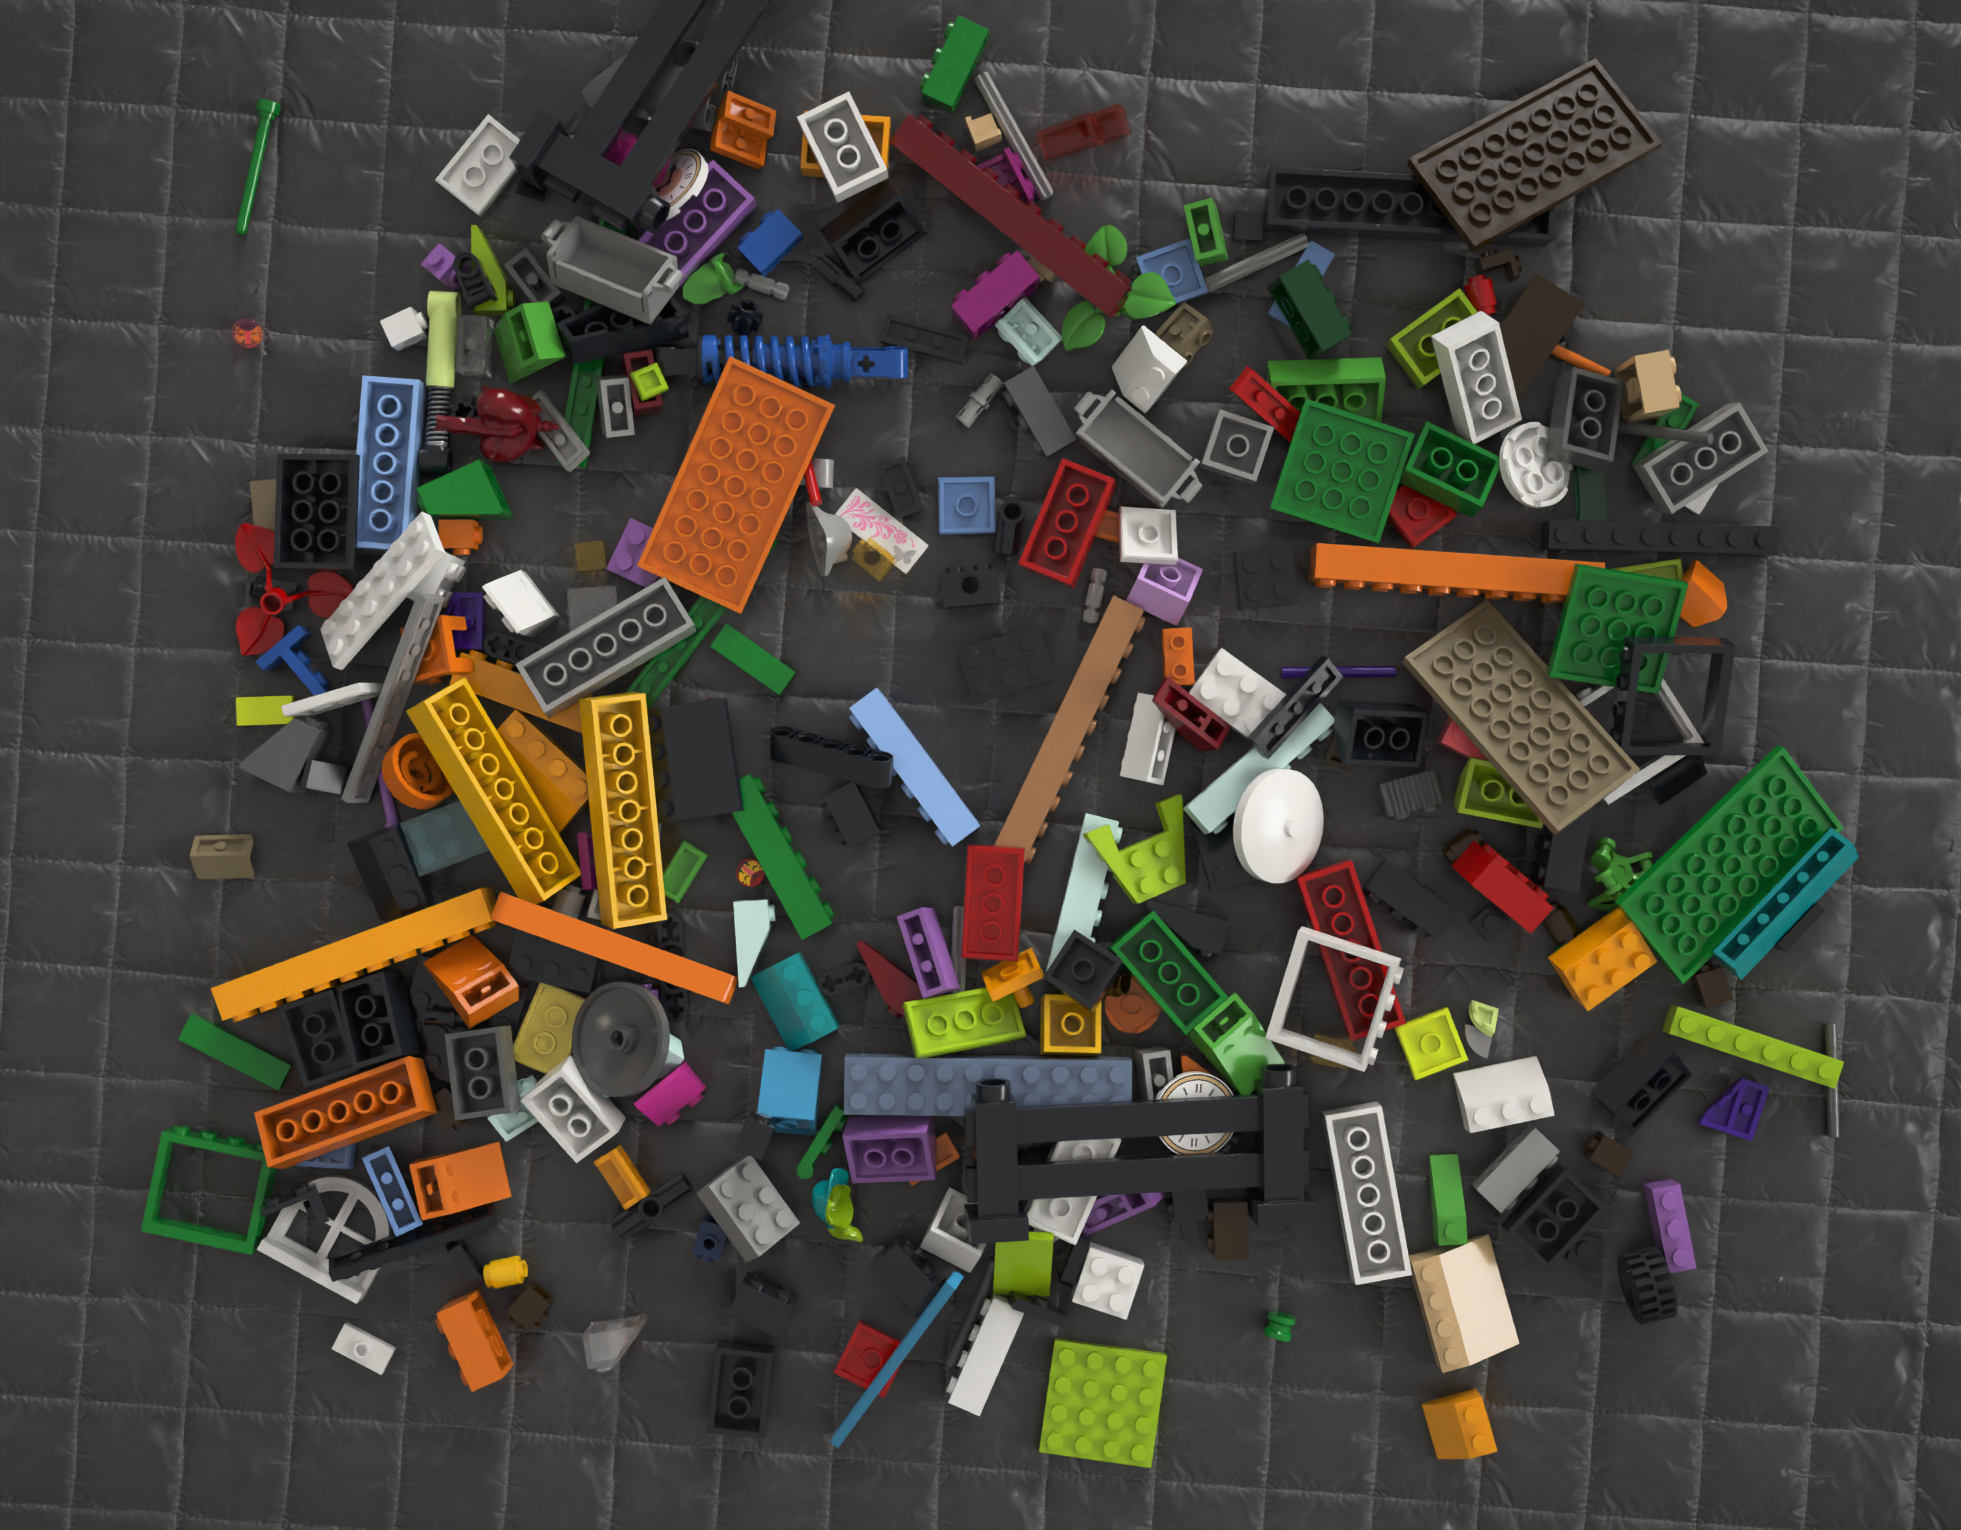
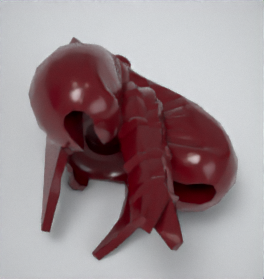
M482 385L483 392L477 399L476 406L477 413L481 418L436 415V424L438 425L434 428L435 431H447L453 434L465 433L483 436L480 440V450L483 457L491 462L506 463L518 459L527 453L530 448L543 450V444L536 434L539 431L553 432V430L559 429V425L553 424V421H541L537 414L541 412V408L532 398L505 389L489 388Z

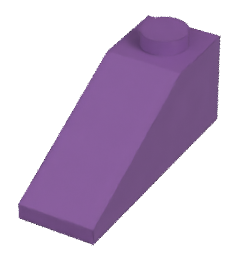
M1165 1192L1099 1196L1094 1202L1082 1231L1087 1236L1154 1207L1166 1194Z

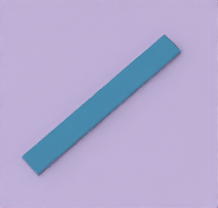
M953 1271L830 1439V1443L839 1448L956 1290L964 1277L963 1275Z

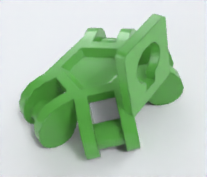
M1603 837L1596 844V851L1591 856V863L1600 871L1593 878L1596 882L1602 881L1606 889L1603 891V894L1589 900L1588 906L1612 912L1616 908L1619 909L1615 903L1602 904L1601 902L1616 901L1652 866L1651 859L1653 856L1651 852L1642 853L1630 858L1615 853L1616 843L1610 838ZM1640 864L1642 872L1633 874L1631 865Z

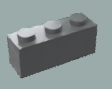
M1034 366L1004 382L1005 391L1002 394L1009 407L1015 405L1020 415L1016 417L1024 432L1030 431L1034 438L1030 442L1038 456L1043 454L1047 460L1076 443L1074 434Z

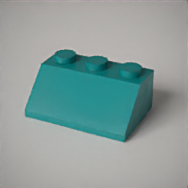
M801 951L750 977L789 1051H794L838 1029L840 1026L825 996L820 992L818 983Z

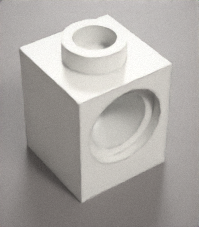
M412 307L380 321L391 347L397 351L428 338L425 329L429 328L425 316L422 312L417 313Z

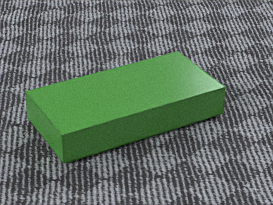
M683 840L663 873L665 896L676 903H680L707 859L708 854Z

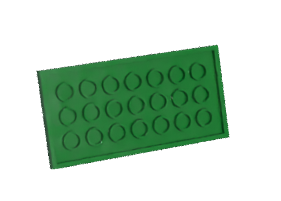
M1777 745L1615 901V904L1627 919L1633 922L1644 940L1675 979L1684 984L1714 955L1713 951L1830 828L1840 833L1844 827L1785 748Z

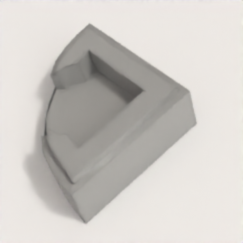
M1464 1023V1036L1470 1048L1478 1055L1488 1058L1492 1037L1482 1033L1476 1026Z

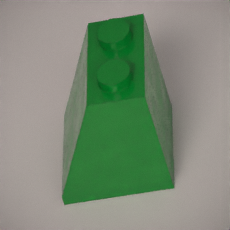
M481 460L472 462L417 488L420 496L416 497L421 510L438 519L509 520L514 518L491 466Z

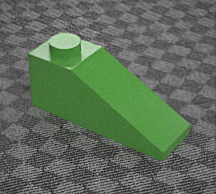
M1458 1154L1429 1155L1433 1240L1439 1246L1467 1244L1466 1211Z

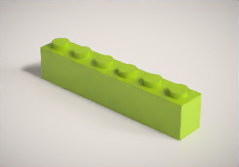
M1673 1004L1670 1005L1662 1029L1666 1033L1834 1089L1844 1061Z

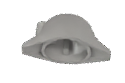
M806 503L808 532L813 554L821 577L827 576L833 564L847 561L848 556L846 552L852 542V532L850 526L842 517L828 514L819 507Z

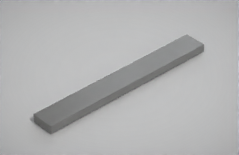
M417 593L341 797L346 803L369 802L382 767L384 755L391 744L444 602V598L438 594Z

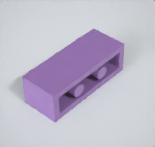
M921 907L897 916L922 998L941 996L960 989L935 908Z
M1673 1179L1643 1184L1655 1246L1665 1258L1670 1272L1675 1273L1696 1269L1680 1184Z

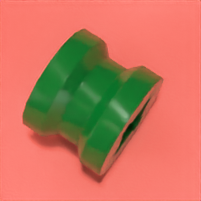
M1268 1311L1269 1323L1264 1328L1263 1334L1276 1340L1290 1342L1292 1338L1290 1330L1291 1326L1295 1325L1296 1318L1283 1312Z

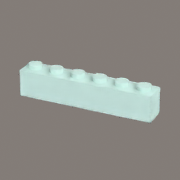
M1319 703L1269 759L1262 757L1253 746L1187 804L1183 810L1204 834L1211 833L1212 831L1217 834L1228 824L1225 819L1233 812L1236 813L1238 803L1244 791L1256 777L1271 769L1290 770L1291 766L1288 763L1295 757L1299 760L1312 750L1309 745L1314 740L1322 741L1333 731L1330 726L1334 724L1335 719Z
M1088 813L1084 815L1046 972L1074 929L1095 942V938L1091 937L1093 926H1099L1102 911L1097 909L1100 899L1105 900L1109 883L1104 882L1107 871H1112L1105 862L1100 860L1097 856V851L1091 843L1085 840L1083 833L1108 824L1116 844L1119 845L1123 828L1118 827L1119 821Z

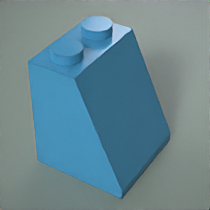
M773 1047L772 1050L765 1049L757 1112L772 1117L771 1121L777 1123L775 1133L816 1136L822 1054H817L816 1051L803 1049L800 1052H791L784 1047Z

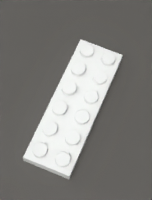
M421 512L414 521L410 522L402 535L391 544L383 557L374 564L370 572L363 580L358 582L356 588L340 603L331 617L323 623L320 630L333 667L340 670L345 668L445 554L431 515Z

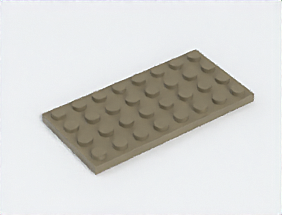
M1488 600L1482 602L1408 654L1402 661L1554 835L1590 810L1640 770L1558 678L1549 677L1546 674L1548 666Z

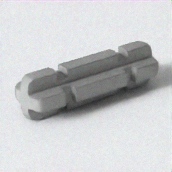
M738 269L734 277L735 284H740L743 287L747 285L749 289L769 296L774 294L775 298L785 300L789 293V286L782 282L775 283L773 279L755 273L751 275L749 271Z
M1093 568L1090 580H1092V583H1089L1085 603L1087 609L1084 610L1083 622L1096 624L1098 622L1099 612L1097 611L1101 607L1104 586L1102 585L1106 581L1107 571L1104 569Z

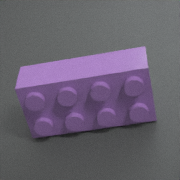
M712 160L708 164L706 182L698 196L692 195L679 208L681 212L673 218L666 220L658 232L652 234L646 231L638 241L677 257L678 270L683 273V278L679 281V287L682 288L688 277L696 272L716 252L758 205L751 194Z

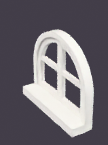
M346 1176L320 1177L308 1182L309 1186L312 1184L316 1185L318 1193L340 1191L349 1195L336 1219L328 1217L329 1221L326 1224L332 1227L319 1251L316 1253L285 1236L299 1209L306 1212L303 1202L308 1199L282 1209L268 1236L262 1239L257 1250L357 1304L365 1297L380 1268L361 1272L359 1276L355 1274L349 1279H340L332 1282L329 1275V1259H327V1256L340 1232L365 1245L374 1242L345 1226L358 1199L365 1204L373 1217L376 1229L375 1241L392 1236V1226L378 1194L368 1185Z

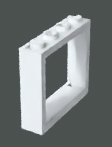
M1662 679L1659 694L1655 693V695L1684 738L1681 741H1685L1683 743H1704L1664 679ZM1599 685L1592 690L1589 686L1575 696L1585 707L1614 687ZM1657 755L1640 766V770L1636 775L1601 800L1600 803L1609 805L1686 755Z
M1302 926L1298 930L1265 1039L1365 1072L1368 1064L1374 1065L1379 1049L1373 1047L1377 1037L1382 1039L1387 1022L1382 1021L1385 1010L1390 1012L1396 995L1390 993L1394 983L1399 985L1404 968L1399 967L1401 958ZM1309 941L1389 966L1361 1055L1283 1029Z

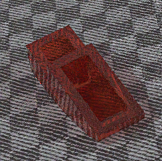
M1120 104L1112 105L1095 113L1087 112L1037 132L1045 160L1080 152L1132 134L1125 109Z

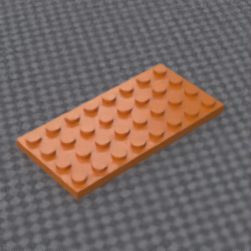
M729 356L637 566L659 577H665L672 583L741 614L835 405Z

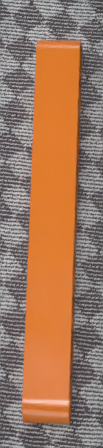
M503 892L499 893L490 917L491 920L726 1004H730L738 982V977Z

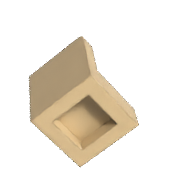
M992 113L974 120L971 119V116L965 118V127L975 152L1002 142L1001 131L997 128Z

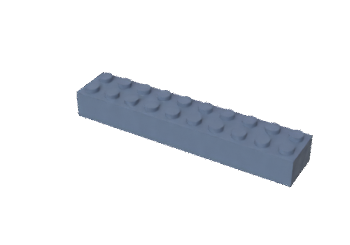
M847 1053L844 1064V1115L964 1116V1109H971V1094H976V1081L987 1078L1009 1080L1011 1082V1093L1016 1101V1107L1132 1101L1131 1057L937 1055L916 1059L915 1054Z

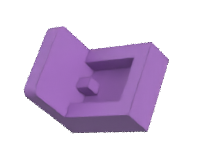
M439 243L421 265L451 291L457 292L461 285L453 268L456 256ZM463 264V273H471V270Z

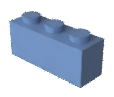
M386 1144L361 1155L395 1236L397 1237L423 1225L389 1145Z

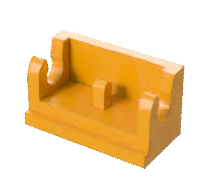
M621 1144L593 1162L621 1202L624 1210L651 1192Z

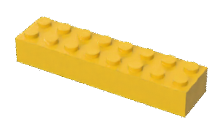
M465 677L406 710L519 899L538 904L581 875L579 867Z
M626 692L579 698L601 925L616 929L667 920L646 694Z

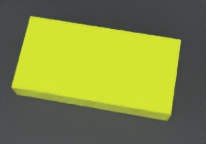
M295 696L236 697L237 726L288 724L296 717L284 716L281 706L295 702Z

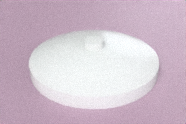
M1280 768L1271 769L1256 777L1244 791L1235 813L1233 838L1240 863L1254 878L1270 883H1285L1303 873L1314 859L1322 838L1324 815L1319 793L1310 779L1298 771Z

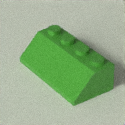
M1382 357L1268 361L1266 382L1299 412L1301 411L1304 399H1309L1381 423L1386 382Z

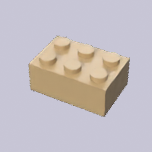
M1669 350L1634 356L1613 370L1615 379L1625 381L1621 403L1623 422L1638 423L1654 420L1679 408L1682 395L1680 387L1675 385L1676 362L1674 357H1670Z

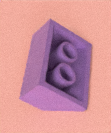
M876 1115L848 1118L842 1137L852 1183L926 1181L936 1179V1133L932 1116Z

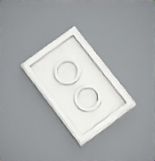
M488 114L435 181L481 218L518 172L509 156L520 139Z
M356 683L281 706L283 715L286 717H310L374 698L380 695L383 683Z

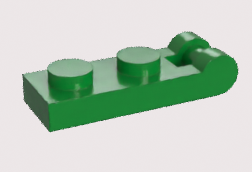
M838 1102L799 1162L797 1175L801 1179H808L813 1175L815 1159L819 1154L822 1156L826 1154L832 1144V1141L829 1140L830 1135L834 1130L839 1132L847 1120V1117L844 1116V1106Z

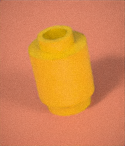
M518 1255L492 1260L490 1264L484 1265V1280L487 1287H494L495 1289L522 1284L524 1277L528 1276L527 1263L525 1260H521Z

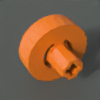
M411 733L404 736L385 753L382 761L384 782L392 795L408 807L420 810L430 809L440 804L454 792L419 733Z

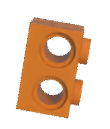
M1192 627L1162 629L1163 678L1169 677L1180 686L1195 685Z

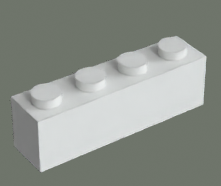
M993 1294L991 1299L985 1298L979 1313L983 1315L980 1325L974 1324L968 1338L969 1341H972L968 1352L962 1351L957 1366L960 1367L957 1378L952 1376L946 1388V1392L949 1393L948 1403L980 1416L1024 1315V1313L1012 1309L1007 1301L1008 1298L999 1294Z

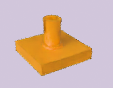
M1032 947L1019 953L1018 962L1002 961L981 971L993 1002L1013 993L1020 1008L1027 1007L1034 1002L1028 985L1042 979L1044 976Z

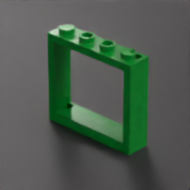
M173 1125V1127L162 1131L141 1232L249 1255L256 1253L263 1238L267 1216H262L260 1206L264 1204L265 1198L272 1196L277 1168L267 1167L262 1143L248 1144L245 1143L244 1138L229 1136L228 1139L217 1137L218 1133L202 1130L200 1133L191 1132L190 1127L185 1125L182 1127ZM173 1143L263 1161L248 1235L158 1217Z

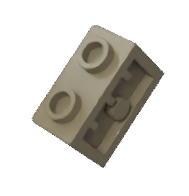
M1183 301L1155 335L1187 361L1184 365L1186 367L1192 361L1194 354L1210 341L1214 329L1208 318Z

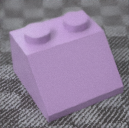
M1178 558L1176 565L1143 563L1126 602L1177 626L1191 600L1203 569Z

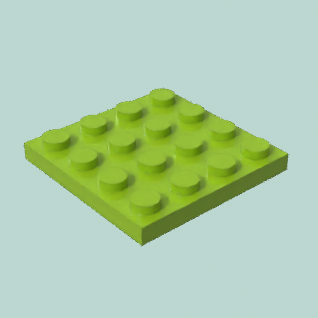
M1054 1338L1039 1452L1151 1468L1167 1354Z

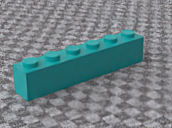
M1830 828L1715 948L1713 953L1719 964L1739 980H1742L1859 858L1854 844L1833 828Z

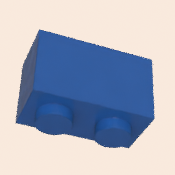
M779 209L774 213L769 211L759 222L761 225L754 232L748 231L739 241L740 246L738 250L740 254L764 277L804 239L802 232Z

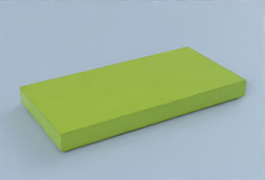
M986 987L904 1002L902 1005L916 1059L1022 1040L1026 1037L1018 1003L1013 993L993 1002Z

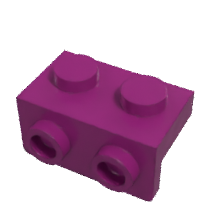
M1009 147L1004 149L1002 154L977 165L982 170L987 166L998 174L999 177L996 181L1004 187L1008 183L1021 193L1018 198L1027 204L1029 200L1033 202V195L1035 194L1033 184L1029 178H1024L1021 169H1023L1021 160L1017 153L1012 154Z

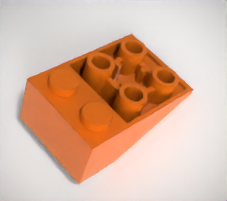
M473 935L423 962L428 972L469 1029L519 1000V985L503 963Z
M500 1141L417 1159L409 1165L421 1220L453 1214L512 1196Z

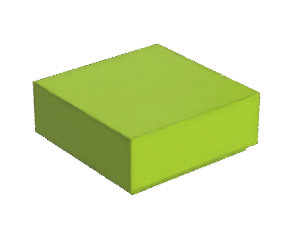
M657 362L630 373L641 401L657 396L669 389Z

